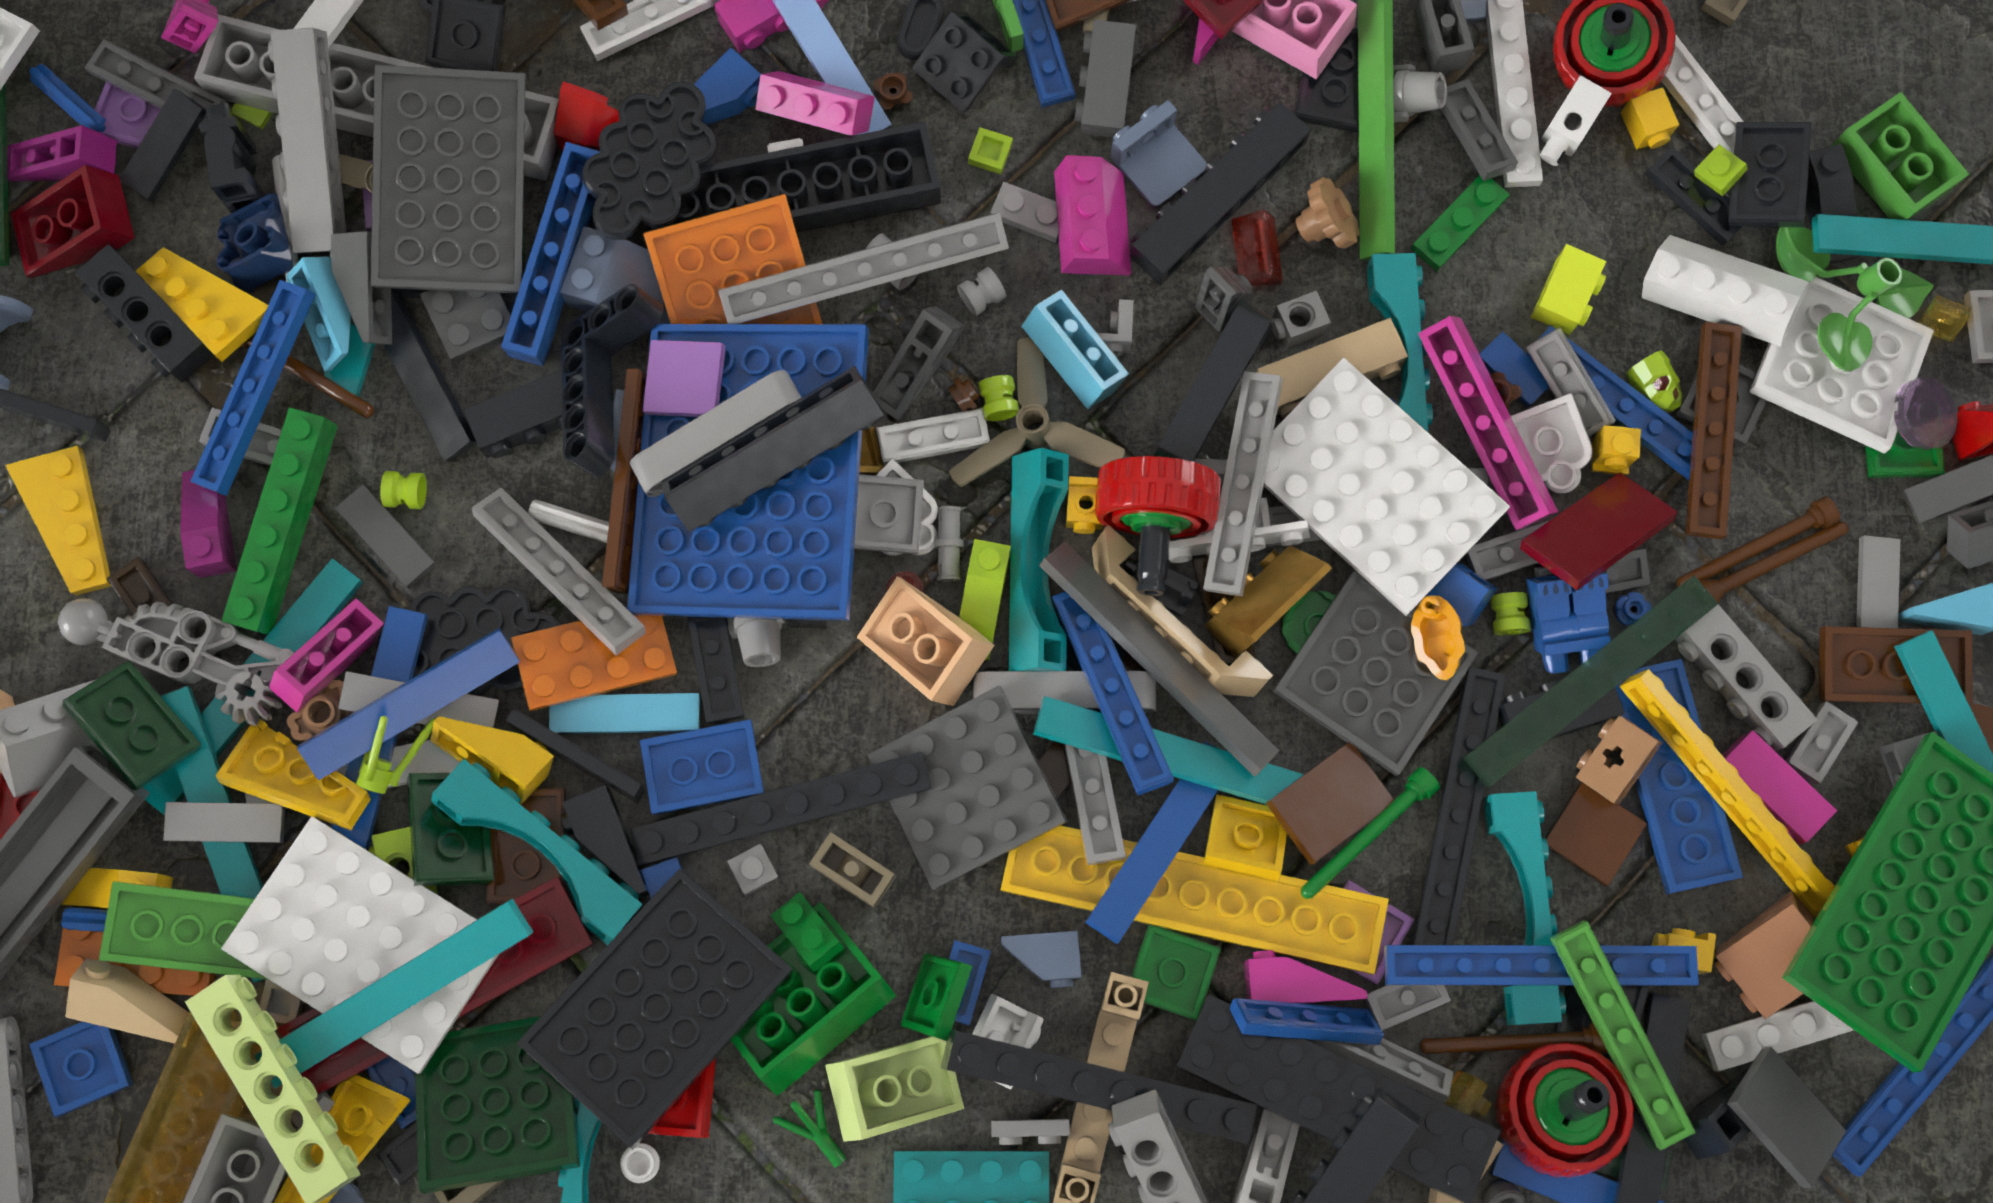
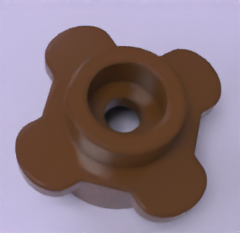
M889 73L874 81L873 89L879 94V105L883 110L889 111L893 106L899 104L908 105L912 102L913 94L907 89V78L903 73ZM895 89L896 93L891 94L890 90Z
M1495 372L1491 375V378L1497 390L1503 392L1501 398L1509 411V405L1513 400L1521 397L1522 389L1519 385H1513L1506 380L1504 373Z

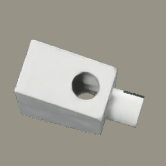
M1580 75L1541 138L1546 142V145L1539 154L1541 159L1553 166H1558L1565 154L1572 156L1612 93Z

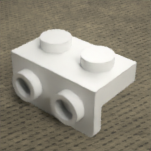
M991 994L972 1035L1031 1049L1040 1037L1043 1018L999 996ZM998 1083L1008 1089H1012L1013 1087L1010 1085Z

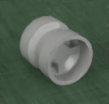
M989 267L978 272L977 278L973 282L965 280L957 286L961 299L974 316L984 312L986 304L991 302L998 303L1006 298L1003 285Z

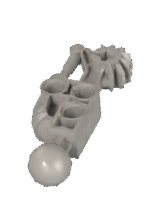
M80 598L68 602L59 613L57 622L60 632L66 640L73 644L89 645L96 641H101L104 643L101 648L180 683L194 684L202 678L217 683L215 697L225 701L220 708L221 711L226 715L232 714V721L238 724L246 720L248 724L255 726L258 724L260 716L267 721L272 720V714L269 709L271 707L276 709L282 708V703L275 700L277 695L269 686L275 670L292 656L294 652L290 649H281L265 641H258L243 635L239 629L231 624L221 622V620L202 611L187 607L183 608L182 605L174 603L166 606L165 603L155 602L152 606L147 604L139 605L137 612L133 616L128 614L124 619L117 617L115 622L108 620L106 611L101 604L95 600ZM206 623L207 629L204 635L195 638L196 628ZM151 643H155V652L150 657L145 658L144 652L146 647ZM238 644L254 651V654L271 661L235 666L214 657V655L218 651ZM189 657V665L186 670L178 673L177 667L181 659ZM249 689L256 691L253 697L246 696Z

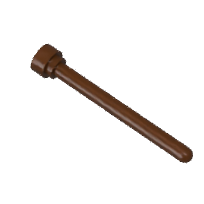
M255 334L252 335L239 348L244 347L246 349H249L255 337ZM289 354L283 368L362 417L369 418L374 414V408L371 404Z
M1824 496L1812 502L1805 515L1680 576L1676 581V585L1680 590H1687L1691 585L1703 579H1709L1811 527L1826 529L1840 521L1838 508L1829 497Z
M1839 521L1718 581L1703 579L1690 586L1689 593L1691 599L1700 611L1705 612L1719 604L1725 593L1847 534L1849 526L1846 522Z
M1589 1023V1027H1582L1581 1031L1425 1038L1419 1044L1420 1050L1423 1053L1437 1054L1536 1049L1551 1043L1569 1042L1570 1044L1585 1045L1587 1048L1594 1049L1600 1054H1609L1593 1023Z

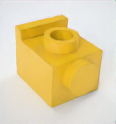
M1604 425L1592 437L1591 472L1617 474L1620 472L1627 476L1629 474V466L1640 457L1641 429Z
M1069 476L1066 528H1073L1075 533L1093 534L1095 530H1102L1103 524L1097 520L1095 515L1098 478ZM1081 500L1091 501L1093 506L1090 509H1083L1080 507L1079 502Z
M1672 928V932L1668 934L1655 933L1652 946H1696L1698 974L1712 972L1716 934L1705 933L1697 935L1695 938L1696 932L1680 928Z

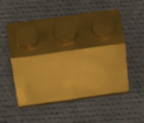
M1290 545L1280 554L1274 549L1259 563L1263 570L1256 577L1251 573L1247 574L1243 597L1235 596L1229 601L1224 596L1208 611L1213 618L1204 626L1235 658L1256 642L1332 569L1329 564Z

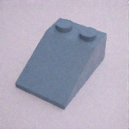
M583 226L560 291L567 306L587 312L623 287L635 284L663 304L664 311L658 324H671L648 249L625 239L612 240L606 238L597 230Z

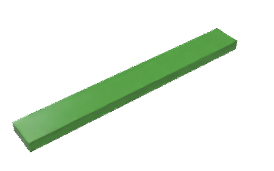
M1358 0L1360 259L1369 261L1372 254H1395L1393 0Z

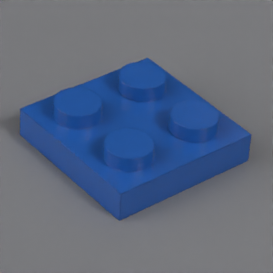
M80 1022L29 1044L54 1117H61L134 1085L117 1035L112 1028Z

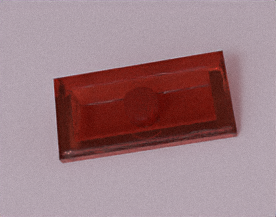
M1263 209L1233 218L1232 227L1239 274L1243 275L1252 286L1283 282L1274 216Z

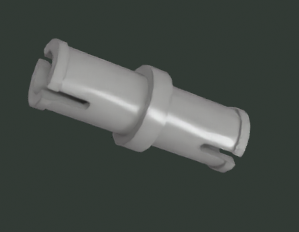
M938 507V539L935 540V549H938L937 581L939 582L961 581L960 549L964 548V540L960 539L961 507Z

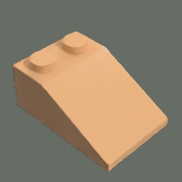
M896 577L857 636L859 640L928 699L951 706L955 705L995 646L967 622L900 577Z

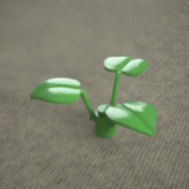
M1805 227L1779 228L1776 239V253L1778 261L1786 274L1803 279L1809 283L1814 280L1816 275L1820 278L1859 274L1857 288L1866 297L1849 313L1848 318L1840 313H1831L1821 320L1817 329L1818 341L1823 352L1836 367L1844 372L1856 370L1870 355L1872 349L1871 331L1865 324L1854 321L1856 316L1872 300L1876 298L1877 305L1906 318H1911L1918 312L1924 299L1934 287L1933 284L1920 276L1900 268L1898 263L1890 258H1883L1870 267L1866 263H1862L1856 267L1826 271L1824 269L1829 265L1830 254L1813 252L1812 230Z

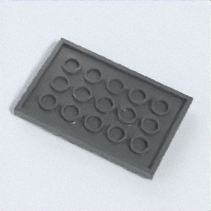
M375 65L371 287L496 293L519 292L522 282L525 73Z

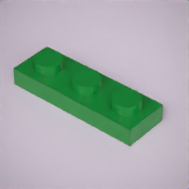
M1479 175L1413 243L1411 250L1438 272L1507 200L1510 194L1492 178L1483 181Z

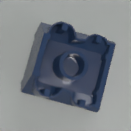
M270 193L220 219L221 225L217 230V238L225 244V248L221 250L217 257V266L232 277L236 288L242 291L254 292V288L287 271H291L293 260L277 194Z

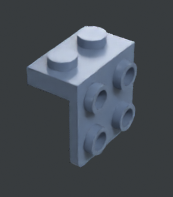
M1169 100L1159 107L1153 105L1142 114L1141 120L1134 126L1130 127L1127 125L1120 129L1113 137L1110 156L1115 165L1123 172L1150 206L1158 208L1170 200L1193 178L1197 179L1206 172L1205 168L1207 166L1202 156L1174 125L1177 109Z

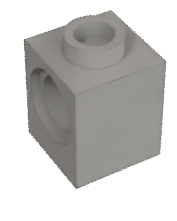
M1317 290L1277 305L1272 316L1274 318L1272 328L1274 336L1277 340L1282 339L1286 349L1326 334L1331 324ZM1300 316L1306 321L1307 325L1303 327L1295 326L1291 323L1289 317Z

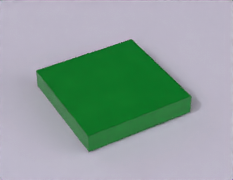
M1907 404L1893 444L1885 454L1865 445L1868 478L1938 477L1945 474L1938 404Z
M1148 924L1131 975L1132 978L1149 982L1144 1003L1197 1022L1221 948L1159 926Z
M925 953L901 1021V1026L948 1042L972 966Z

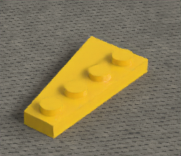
M164 247L136 270L145 282L221 362L257 332L268 307L266 303Z
M74 446L5 465L70 593L78 596L112 586L107 580L110 572L83 449L79 446Z
M260 718L257 725L249 726L215 775L218 782L222 785L348 830H352L371 800L366 790L336 770L318 780L297 750V746L281 732L277 733L269 728L266 722Z
M355 1075L337 1086L331 1097L335 1103L328 1113L337 1124V1136L343 1146L347 1145L353 1150L359 1165L411 1100L397 1092ZM314 1144L311 1149V1157L314 1162L321 1164L324 1158L323 1149L318 1144ZM288 1176L274 1203H305ZM338 1191L319 1203H329Z

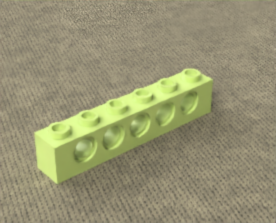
M240 974L224 975L185 1001L304 1202L319 1203L361 1175L356 1167L358 1159L353 1150L347 1145L343 1146L337 1136L338 1127L334 1118L327 1111H322L315 1099L317 1091L314 1085L306 1077L302 1078L295 1066L297 1058L288 1045L280 1044L279 1038L275 1033V1030H277L276 1023L267 1011H262L255 1000L257 993L252 983L247 978L241 977ZM235 1009L242 1016V1022L238 1029H235L230 1022L231 1014ZM255 1042L262 1049V1057L258 1063L253 1061L250 1055L251 1047ZM274 1076L280 1078L283 1085L282 1092L278 1097L272 1093L270 1088ZM294 1110H298L303 1117V1125L300 1130H296L291 1124V1115ZM314 1144H318L323 1149L324 1158L321 1164L314 1162L311 1157V1149Z

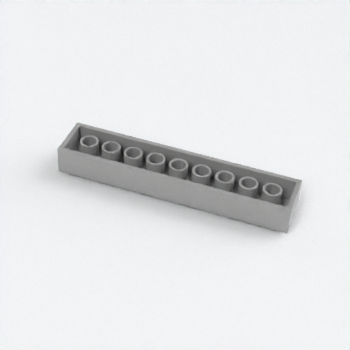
M218 14L217 26L208 37L194 79L202 89L225 101L279 114L278 101L272 91V80L275 78L274 63L271 61L268 53V43L271 41L270 31L279 29ZM332 43L329 47L336 128L373 137L375 65L432 67ZM525 91L524 175L547 181L558 146L554 136V128L559 99Z

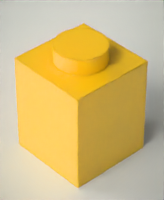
M1663 87L1630 99L1620 112L1636 150L1647 146L1650 149H1655L1667 144L1671 140V135L1679 126Z

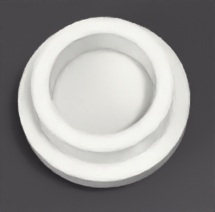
M639 1143L633 1150L628 1147L621 1157L620 1166L622 1173L629 1181L634 1183H645L655 1177L660 1167V1157L657 1151L645 1143Z

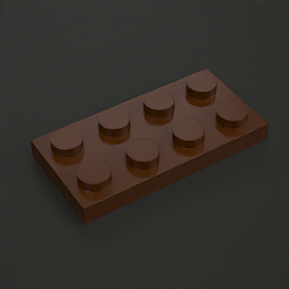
M1820 627L1819 701L1922 704L1894 646L1926 631L1933 630L1968 704L1973 705L1972 630Z

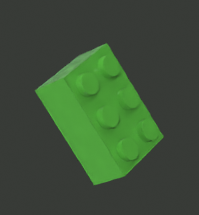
M1902 92L1850 126L1831 145H1843L1851 173L1889 219H1912L1952 191L1969 175Z

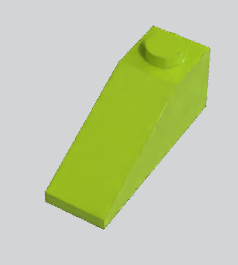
M974 539L959 618L967 622L993 643L1009 565L1011 546ZM991 651L984 661L989 662Z

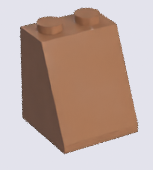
M1793 891L1779 899L1716 949L1718 961L1715 962V966L1728 982L1734 979L1743 991L1739 996L1752 1013L1759 1011L1764 1019L1803 994L1781 978L1816 920Z

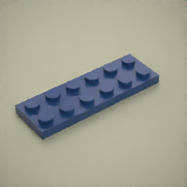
M1682 659L1610 674L1625 712L1621 716L1626 717L1663 742L1635 784L1665 894L1743 878L1725 811L1619 687L1628 677L1649 669L1662 680L1665 689L1678 704L1688 711L1689 717L1702 731Z

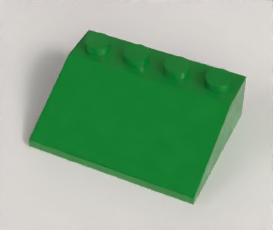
M821 902L813 908L843 945L844 949L814 973L784 933L780 934L767 946L793 969V973L731 1040L758 1078L776 1096L781 1094L897 996Z

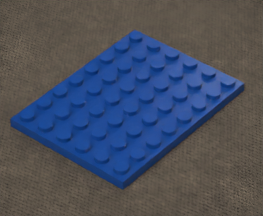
M657 324L651 329L650 344L651 340L723 343L726 348L719 404L767 375L779 370L788 372L801 397L853 366H856L866 382L869 328L864 324ZM644 413L641 451L698 417L646 415ZM859 430L847 437L839 447L833 450H825L813 457V460L804 468L793 469L783 475L774 486L767 489L762 488L753 493L742 505L736 508H728L718 514L709 525L697 527L690 532L664 497V493L656 497H647L638 480L627 609L633 615L849 621L862 431Z

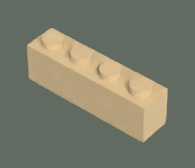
M1391 318L1258 368L1256 373L1281 375L1283 383L1277 415L1286 418L1343 358L1368 380L1380 376L1381 380H1385L1401 372V367L1408 358V355Z

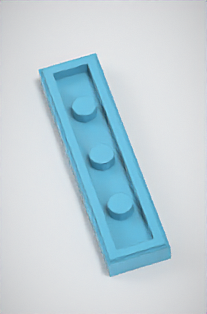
M700 693L595 695L550 706L549 729L557 734L667 733L701 729Z

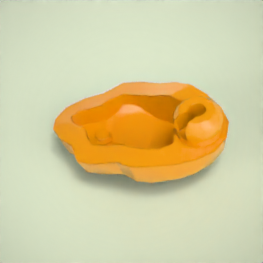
M1431 595L1424 597L1417 606L1411 622V633L1414 638L1417 659L1426 664L1438 679L1448 680L1456 674L1460 659L1465 653V644L1461 633L1462 622L1456 610L1447 600L1440 596Z

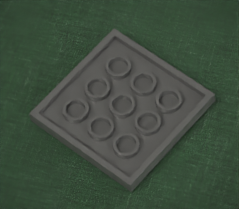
M1354 569L1273 689V692L1345 742H1350L1358 751L1397 776L1411 758L1476 658L1478 652L1465 644V653L1460 659L1456 674L1448 680L1438 679L1426 664L1417 659L1414 638L1411 633V622L1415 609L1405 616Z
M996 686L868 754L871 764L917 752H923L932 790L890 800V803L932 890H937L1068 822L1001 686Z

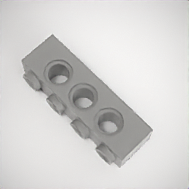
M1719 604L1704 612L1674 637L1678 643L1680 653L1688 661H1694L1703 672L1702 677L1707 685L1724 696L1728 701L1727 707L1731 713L1738 719L1744 720L1774 751L1786 747L1818 720ZM1712 644L1721 647L1724 654L1723 660L1714 657L1711 652ZM1737 672L1746 676L1748 680L1747 689L1738 685L1736 681ZM1762 701L1767 702L1772 707V718L1763 714L1761 710Z
M1156 1089L1112 1105L1113 1122L1108 1124L1109 1132L1115 1146L1122 1145L1126 1154L1123 1155L1128 1174L1131 1178L1137 1176L1140 1182L1138 1191L1142 1203H1209Z

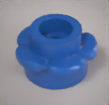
M1629 592L1627 596L1622 595L1615 604V614L1618 621L1628 627H1642L1647 623V617L1651 616L1652 613L1650 602L1645 601L1644 596L1638 592ZM1635 607L1637 609L1636 613H1632L1630 608Z

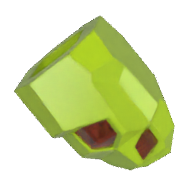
M1662 350L1646 357L1626 373L1631 386L1666 413H1671L1681 406L1683 395L1679 385L1680 380L1670 365L1669 358Z

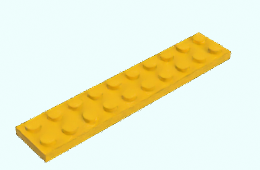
M1060 825L1009 852L1000 891L1092 912L1137 845V842L1123 839L1126 854L1124 860L1087 866L1081 830ZM1178 852L1133 921L1264 951L1273 950L1282 955L1374 975L1389 899L1326 885L1312 899H1305L1300 891L1302 886L1308 882L1307 880L1280 875L1279 880L1207 865L1204 864V857Z

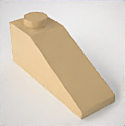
M86 958L70 978L66 1018L178 1045L183 1043L195 1025L196 1020L192 1014L125 967L109 964L107 961Z

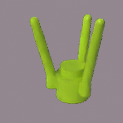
M381 716L372 748L364 753L356 785L381 794L386 793L388 785L397 787L402 773L432 732L435 718L429 721L398 766L392 771L390 770L392 763L379 758L388 721L386 716Z

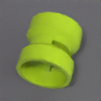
M992 376L978 383L980 396L985 399L983 414L986 421H1003L1016 417L1019 405L1018 401L1013 399L1015 383L1012 376Z
M385 471L383 473L380 488L383 507L395 508L405 503L409 509H423L427 495V480L424 473L411 472L407 477L401 475L398 471Z
M1508 592L1493 595L1490 599L1491 609L1496 612V619L1492 623L1494 635H1518L1531 631L1530 619L1524 612L1529 605L1527 593Z

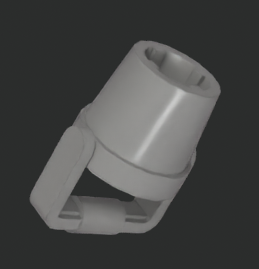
M1411 64L1393 65L1394 109L1396 111L1394 112V123L1406 122L1409 120V116L1415 113L1444 107L1447 98V85L1445 77L1441 72L1416 71V67Z
M727 617L729 634L732 639L738 638L743 662L746 666L765 667L780 661V630L782 629V624L786 623L787 619Z

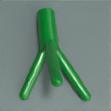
M817 1089L814 1091L818 1126L796 1101H792L790 1106L808 1129L778 1116H774L772 1121L774 1124L814 1141L835 1168L844 1162L847 1157L827 1133L822 1093Z

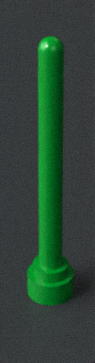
M1418 767L1407 778L1406 790L1302 886L1300 891L1302 897L1312 899L1416 800L1421 802L1423 799H1430L1440 789L1437 779L1425 768Z

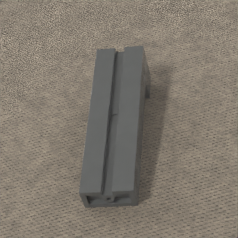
M92 745L73 748L0 840V980L150 794L143 787L135 791L118 770L113 767V764Z

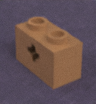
M1619 715L1616 720L1610 718L1598 734V737L1602 739L1594 751L1588 749L1576 766L1580 769L1576 778L1614 804L1622 802L1663 744V742L1626 717ZM1622 749L1620 757L1624 759L1623 764L1609 766L1612 762V758L1608 756L1611 750L1618 752Z

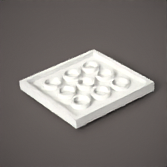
M1815 277L1808 285L1782 345L1778 346L1768 343L1749 392L1885 454L1893 444L1934 330L1870 302L1856 316L1854 321L1865 324L1871 331L1872 349L1870 355L1856 370L1844 372L1836 367L1823 352L1818 341L1817 329L1821 320L1831 313H1840L1848 318L1849 313L1864 298Z

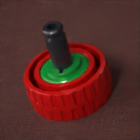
M1572 0L1570 6L1565 8L1554 35L1553 56L1557 74L1561 77L1563 85L1570 91L1580 75L1612 93L1604 107H1622L1630 99L1652 91L1653 88H1656L1666 75L1675 51L1676 34L1674 21L1670 17L1669 9L1662 3V0Z
M1159 456L1120 458L1110 461L1101 467L1098 473L1095 515L1097 520L1106 527L1110 525L1116 531L1140 536L1137 572L1139 584L1136 586V590L1140 594L1160 596L1166 592L1165 580L1168 573L1170 538L1203 535L1215 528L1219 513L1221 480L1213 469L1193 461Z
M1559 1042L1547 1044L1528 1052L1507 1070L1497 1090L1498 1095L1495 1100L1496 1121L1501 1130L1500 1134L1503 1141L1506 1142L1512 1154L1516 1155L1524 1165L1533 1168L1538 1173L1549 1174L1551 1177H1577L1602 1168L1621 1153L1622 1147L1629 1140L1630 1130L1633 1128V1102L1631 1093L1621 1074L1608 1058L1606 1059L1598 1051L1589 1049L1585 1045Z

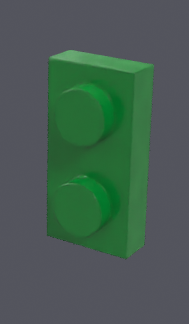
M801 892L797 893L770 915L814 973L844 949L843 945Z

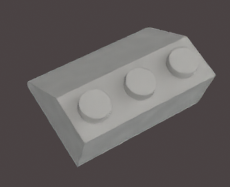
M93 681L0 710V770L14 798L40 790L74 747L92 745L103 754L62 706L65 698Z
M221 1114L183 1203L274 1202L286 1170L256 1121Z

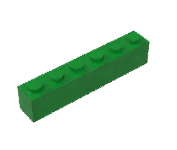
M289 407L221 622L267 635L275 627L338 427L337 424L327 418Z

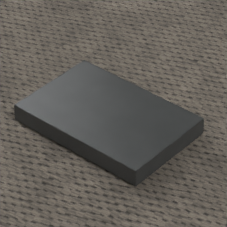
M1772 1047L1761 1049L1727 1103L1802 1188L1814 1186L1846 1132L1842 1125Z

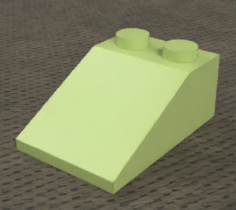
M931 1036L825 1065L843 1142L863 1140L964 1109L956 1073L940 1068L947 1041Z

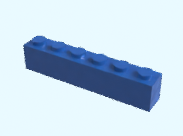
M568 142L565 143L501 348L511 358L545 366L565 302L560 291L583 226H589L593 207L597 200L588 193L584 186L583 168L587 160L600 151Z

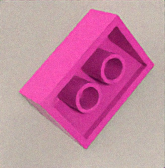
M1066 155L1054 171L1061 273L1129 276L1131 274V260L1123 172L1102 157Z

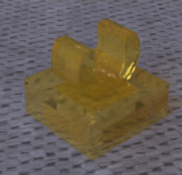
M1936 295L1918 323L1933 329V336L1953 342L1970 318L1971 308Z
M1457 1070L1452 1078L1449 1098L1445 1105L1470 1116L1471 1112H1477L1482 1117H1485L1492 1106V1103L1482 1097L1488 1085L1473 1075Z

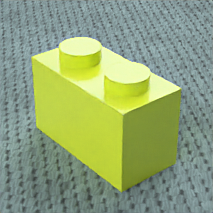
M1566 244L1555 260L1530 318L1548 326L1551 325L1555 329L1560 327L1564 333L1569 335L1577 325L1584 326L1593 309L1592 306L1588 305L1592 294L1597 296L1605 282L1606 276L1601 274L1606 261Z

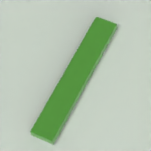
M1583 920L1550 937L1616 1069L1625 1081L1631 1093V1098L1656 1147L1663 1150L1696 1133L1588 921Z

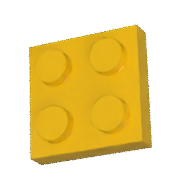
M1216 794L1204 864L1279 880L1282 872L1287 832L1267 805Z

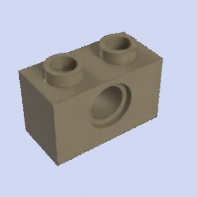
M832 832L829 833L809 863L814 870L874 909H876L896 878L893 872Z

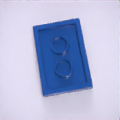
M751 719L640 740L652 815L744 799L764 793Z

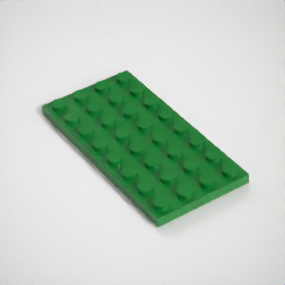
M1934 732L1924 735L1781 977L1913 1073L1921 1072L1993 945V774Z

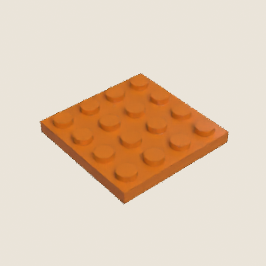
M785 194L643 233L671 324H727L718 289L806 265ZM815 302L739 324H822L817 303Z

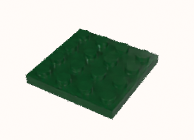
M541 1016L450 1031L422 1073L418 1074L415 1072L418 1187L421 1193L426 1194L580 1167L576 1098L517 1044Z

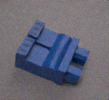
M1602 572L1578 591L1555 574L1526 578L1534 635V650L1542 654L1545 671L1552 674L1569 671L1567 653L1578 652L1579 666L1582 668L1602 667L1604 648L1611 647L1610 635H1608L1609 620L1606 612L1605 589L1609 588L1608 573Z

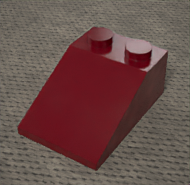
M83 165L11 213L25 276L29 278L89 261L107 244L117 250L135 238L119 175L88 165Z

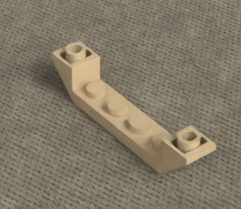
M1110 525L1102 531L1091 548L1094 570L1221 694L1254 697L1273 676L1263 664L1245 650L1228 666L1220 659L1217 653L1209 649L1187 626L1183 625L1160 601L1156 600L1153 596L1140 594L1136 590V586L1139 583L1133 576L1122 569L1136 549Z
M1114 972L1110 973L1086 1063L1125 1072L1136 1023L1140 1019L1149 982ZM1076 1102L1070 1125V1136L1067 1137L1053 1203H1094L1101 1177L1099 1173L1109 1136L1108 1124L1112 1123L1113 1120L1112 1110Z

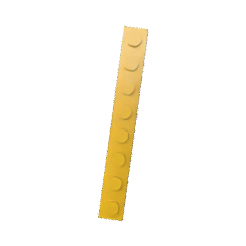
M1649 669L1628 677L1619 687L1816 918L1835 885L1824 877L1813 864L1810 855L1797 845L1788 834L1786 827L1777 821L1764 806L1760 796L1748 787L1739 776L1737 769L1727 762L1715 748L1711 738L1698 728L1689 717L1688 711L1678 704L1665 689L1662 680Z

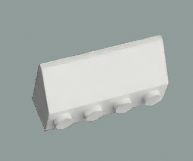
M1669 235L1658 248L1643 282L1642 298L1712 323L1742 326L1743 334L1781 346L1809 282Z

